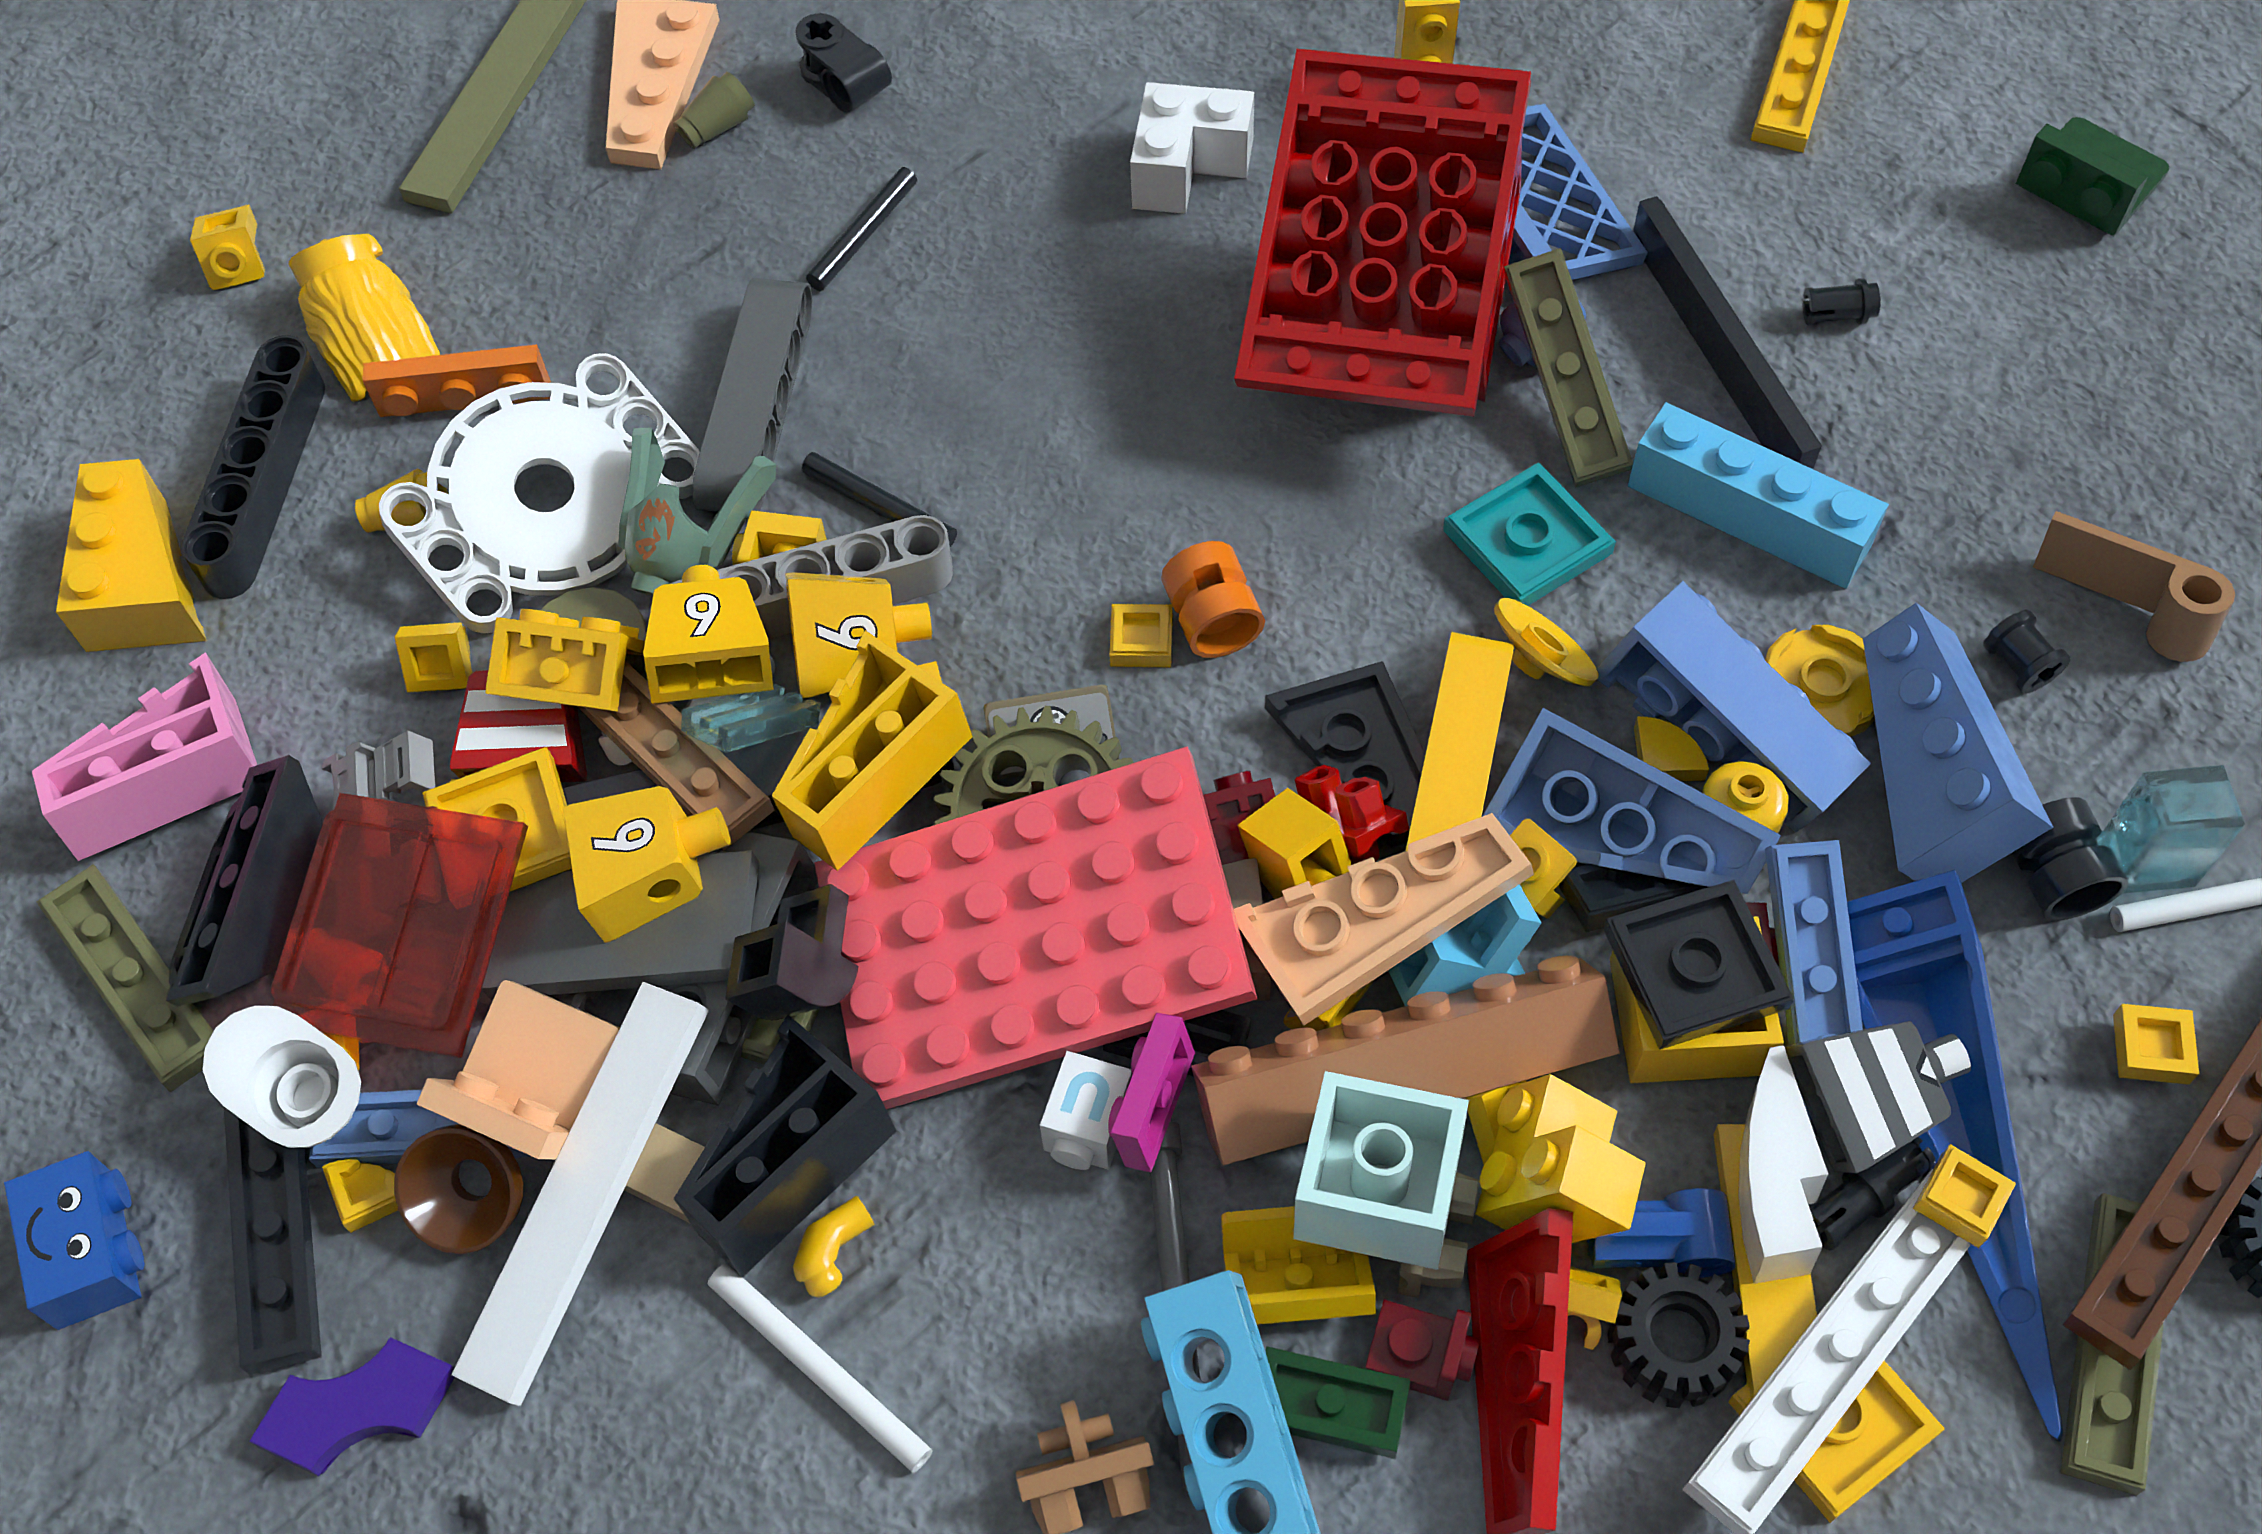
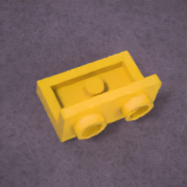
M1295 1206L1225 1212L1221 1215L1224 1271L1230 1270L1242 1275L1257 1325L1376 1314V1293L1368 1255L1293 1239Z

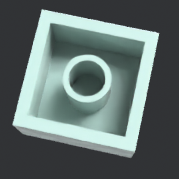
M1325 1071L1295 1198L1293 1239L1438 1270L1469 1100Z

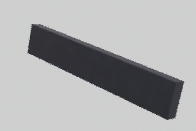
M1655 196L1639 201L1633 232L1648 252L1644 262L1763 447L1814 469L1822 447L1816 435L1662 200Z

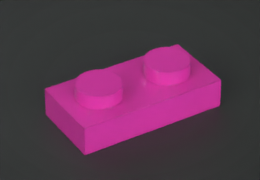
M1156 1012L1148 1036L1139 1038L1135 1045L1131 1062L1132 1078L1125 1096H1118L1112 1105L1108 1131L1110 1137L1115 1142L1125 1167L1152 1172L1195 1055L1182 1017Z

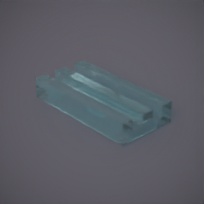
M773 684L774 690L736 694L682 709L681 731L728 753L819 724L821 703L812 699L802 702L803 695L794 691L784 694L785 687Z

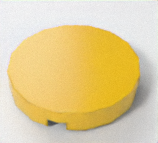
M1828 624L1812 625L1810 630H1802L1795 633L1796 629L1783 633L1768 649L1764 660L1788 683L1800 688L1808 697L1810 704L1835 729L1843 731L1850 737L1864 732L1875 721L1863 639L1852 631Z

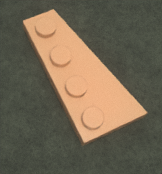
M617 0L606 136V151L610 163L662 169L676 133L673 123L681 117L685 110L719 23L716 4L687 0Z
M1493 813L1412 842L1408 845V850L1378 862H1375L1373 857L1348 866V873L1313 886L1307 881L1283 890V897L1254 908L1251 903L1235 908L1234 913L1239 931L1304 1026L1533 876L1534 873L1530 861Z

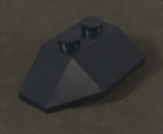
M290 755L248 769L242 782L243 792L230 808L212 846L171 960L169 973L170 987L167 992L166 1001L175 1006L221 996L294 963L301 939L307 934L305 927L314 900L325 885L326 872L324 871V824L301 764Z

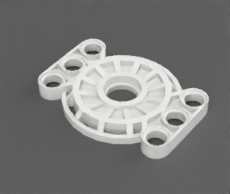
M606 353L594 354L586 357L579 364L576 371V387L561 383L528 382L500 388L473 401L450 421L436 442L427 469V487L412 482L399 483L390 487L382 495L379 503V512L382 525L388 536L458 619L472 631L493 633L496 617L511 618L513 612L511 591L529 596H561L568 591L594 587L615 576L628 564L625 558V550L618 546L619 523L631 463L632 437L622 427L628 417L642 414L650 417L655 422L657 428L654 434L664 460L672 457L686 459L691 463L695 472L700 451L621 360ZM607 372L614 375L620 385L614 393L598 395L588 389L586 381L592 374ZM528 397H550V401H529L516 405L512 403L514 400ZM564 399L578 402V407L564 404ZM499 406V411L485 417L474 428L468 425L478 415ZM457 437L461 444L455 452L451 467L441 466L446 451ZM536 465L557 466L569 473L574 482V492L564 507L553 512H537L528 509L517 498L514 485L518 475L527 468ZM694 472L689 479L682 482L668 480L661 473L658 485L670 484L679 487V499H685L693 495ZM438 484L449 489V494L438 491ZM413 500L425 507L426 514L424 519L413 526L399 525L391 518L393 508L403 501ZM441 545H452L463 552L464 559L456 569L441 571L430 565L428 559L431 552ZM615 553L619 554V555H618L614 560H612L610 563H608V564H606L605 566H603V567H601V568H599V569H597V570L591 572L592 570H594V569H596V568L602 566L604 563H606ZM483 589L496 592L502 599L500 609L490 616L473 614L466 606L467 600L472 593Z

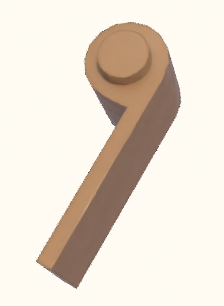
M2058 511L2052 517L2033 565L2035 569L2153 613L2146 632L2149 644L2157 653L2179 662L2195 661L2206 655L2235 598L2232 583L2223 574L2212 568Z

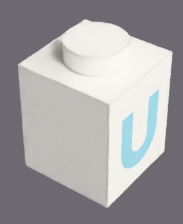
M1066 1051L1040 1123L1044 1151L1051 1152L1050 1155L1055 1161L1070 1168L1087 1170L1091 1165L1109 1170L1117 1148L1108 1131L1109 1115L1118 1096H1125L1132 1078V1070Z

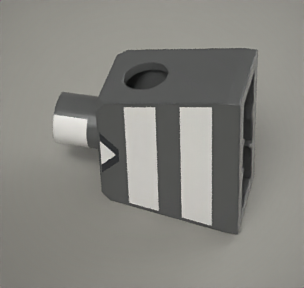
M1911 1021L1793 1043L1784 1047L1795 1080L1834 1172L1858 1173L1947 1119L1951 1115V1107L1941 1084L1967 1074L1971 1070L1967 1051L1956 1035L1950 1033L1923 1044L1916 1026Z

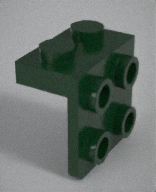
M2074 117L2061 130L2047 123L2037 133L2015 184L2114 237L2165 179L2169 171V164L2165 160L2084 118Z

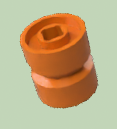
M1207 541L1192 545L1172 557L1163 568L1161 575L1162 583L1174 610L1179 614V623L1194 654L1203 658H1217L1230 655L1245 648L1263 631L1265 618L1250 586L1246 585L1247 578L1231 545L1222 541Z

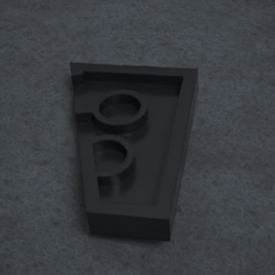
M1377 662L1265 695L1264 709L1317 767L1327 765L1337 768L1342 784L1353 778L1361 777L1379 781L1384 805L1406 811L1409 830L1402 834L1390 832L1381 835V837L1390 847L1407 843L1425 753L1384 662Z

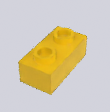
M1399 0L1394 58L1453 64L1460 0Z

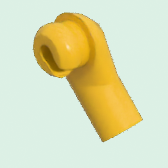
M857 1195L810 1224L803 1233L793 1269L796 1280L805 1283L806 1290L811 1296L823 1297L840 1286L843 1279L842 1273L834 1263L837 1259L839 1248L875 1225Z

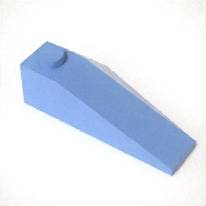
M1545 708L1541 710L1483 814L1485 816L1493 813L1509 835L1524 819H1531L1574 855L1577 862L1707 887L1735 880L1740 892L1744 894L1749 893L1767 862L1765 848L1776 845L1781 837L1780 834Z

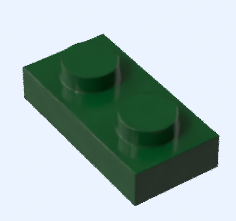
M1266 1346L1265 1353L1290 1435L1387 1458H1396L1411 1379Z

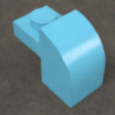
M1519 884L1389 969L1388 972L1405 1007L1407 1006V1001L1418 994L1440 991L1449 995L1473 988V982L1483 976L1505 973L1514 977L1525 974L1517 957L1529 943L1541 925V921Z

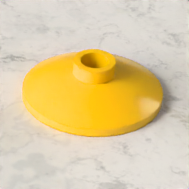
M1501 598L1496 603L1494 612L1498 622L1516 648L1512 655V661L1524 673L1534 679H1540L1546 672L1563 681L1582 686H1591L1598 679L1597 668L1590 657L1568 634L1548 618L1531 607L1510 598Z

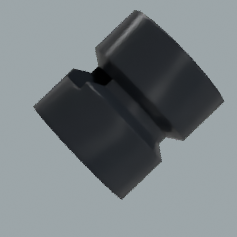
M2069 797L2043 804L2042 806L2053 828L2015 850L2012 854L2022 871L2034 873L2028 883L2045 919L2060 921L2079 917L2105 906L2120 896L2129 886L2128 879L2112 849L2105 845H2098L2096 839L2102 833V830L2086 800L2079 797Z

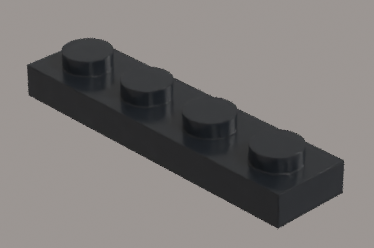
M224 1107L239 1365L246 1373L252 1375L322 1357L305 1148H288L268 1139Z

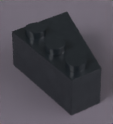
M790 1015L785 1017L777 1030L780 1040L762 1069L754 1067L743 1085L747 1093L727 1125L719 1124L673 1198L697 1234L742 1278L897 1132L878 1092Z

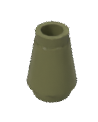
M726 72L720 78L712 76L673 125L681 138L691 148L695 149L701 143H705L748 120L747 112L755 104L742 83L734 75Z

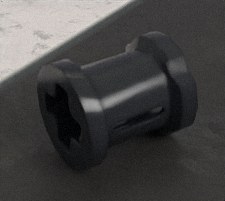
M2027 609L2012 614L2001 621L1983 641V646L1989 653L2000 654L2017 674V687L2022 693L2026 694L2034 692L2050 683L2063 672L2071 661L2070 656L2065 650H2055L2035 627L2037 622L2036 616Z

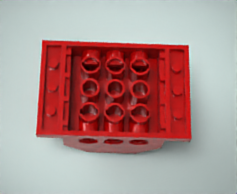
M1296 49L1234 376L1237 387L1474 417L1477 399L1483 402L1486 399L1506 282L1504 266L1509 264L1521 193L1522 133L1531 86V71Z

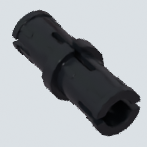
M1920 1137L1915 1138L1863 1171L1843 1173V1183L1810 1208L1816 1228L1828 1218L1834 1220V1223L1819 1235L1822 1248L1829 1251L1834 1250L1844 1238L1857 1229L1870 1216L1877 1218L1884 1216L1894 1207V1197L1909 1187L1923 1174L1934 1169L1936 1160L1929 1147L1910 1162L1906 1163L1903 1160L1906 1155L1923 1142Z

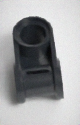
M822 13L811 14L804 17L797 24L795 29L797 43L803 49L804 54L799 63L801 76L806 82L812 84L826 95L841 111L850 113L892 83L891 70L882 54L874 46L866 44L852 33L837 18Z

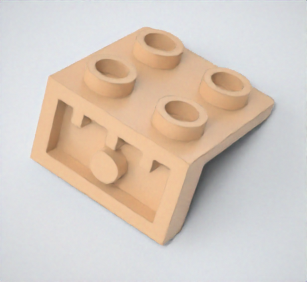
M502 981L463 1071L458 1072L455 1080L427 1078L416 1105L537 1159H557L620 1027L516 982Z

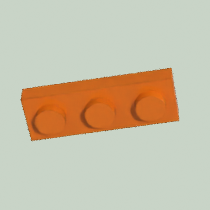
M537 344L363 364V383L380 417L408 416L416 413L453 409L464 410L473 401L500 388L528 382L551 383ZM528 397L514 400L512 403L520 404L527 401L550 399V397Z

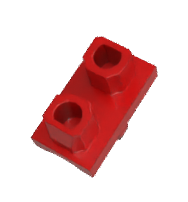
M1327 765L1318 766L1295 778L1298 795L1338 821L1351 865L1372 857L1376 862L1380 855L1378 838L1381 835L1390 832L1402 834L1409 830L1406 811L1384 805L1380 784L1377 780L1361 777L1353 778L1342 784L1339 770Z

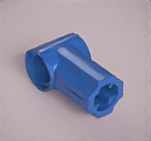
M1686 1189L1667 1195L1662 1199L1663 1201H1637L1630 1230L1587 1239L1588 1256L1591 1259L1592 1268L1663 1267L1664 1263L1677 1262L1678 1272L1685 1273L1689 1264L1703 1267L1699 1278L1713 1277L1714 1273L1717 1276L1723 1275L1736 1268L1727 1196L1722 1191L1715 1189Z

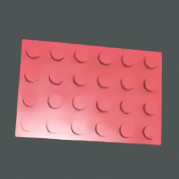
M1188 747L862 847L838 871L823 860L814 862L819 888L832 884L849 895L841 956L858 965V972L853 987L846 997L840 1001L852 1069L878 1092L886 1110L1065 1057L1066 1051L1078 1053L1149 1032L1156 1012L1182 1017L1183 1021L1257 999L1194 759Z

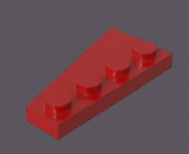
M1547 1208L1467 1250L1472 1334L1474 1338L1480 1339L1475 1359V1377L1486 1534H1547L1556 1531L1573 1212Z

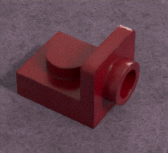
M1384 1299L1365 1369L1411 1379L1410 1390L1448 1401L1455 1379L1469 1382L1480 1342V1339L1466 1335L1472 1313L1457 1309L1455 1318L1452 1320Z

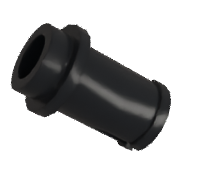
M1865 278L1856 279L1854 285L1824 288L1810 287L1805 288L1803 292L1804 299H1809V301H1802L1803 317L1807 325L1856 319L1858 324H1866L1869 318L1878 317L1880 313L1881 296L1878 284L1867 283Z

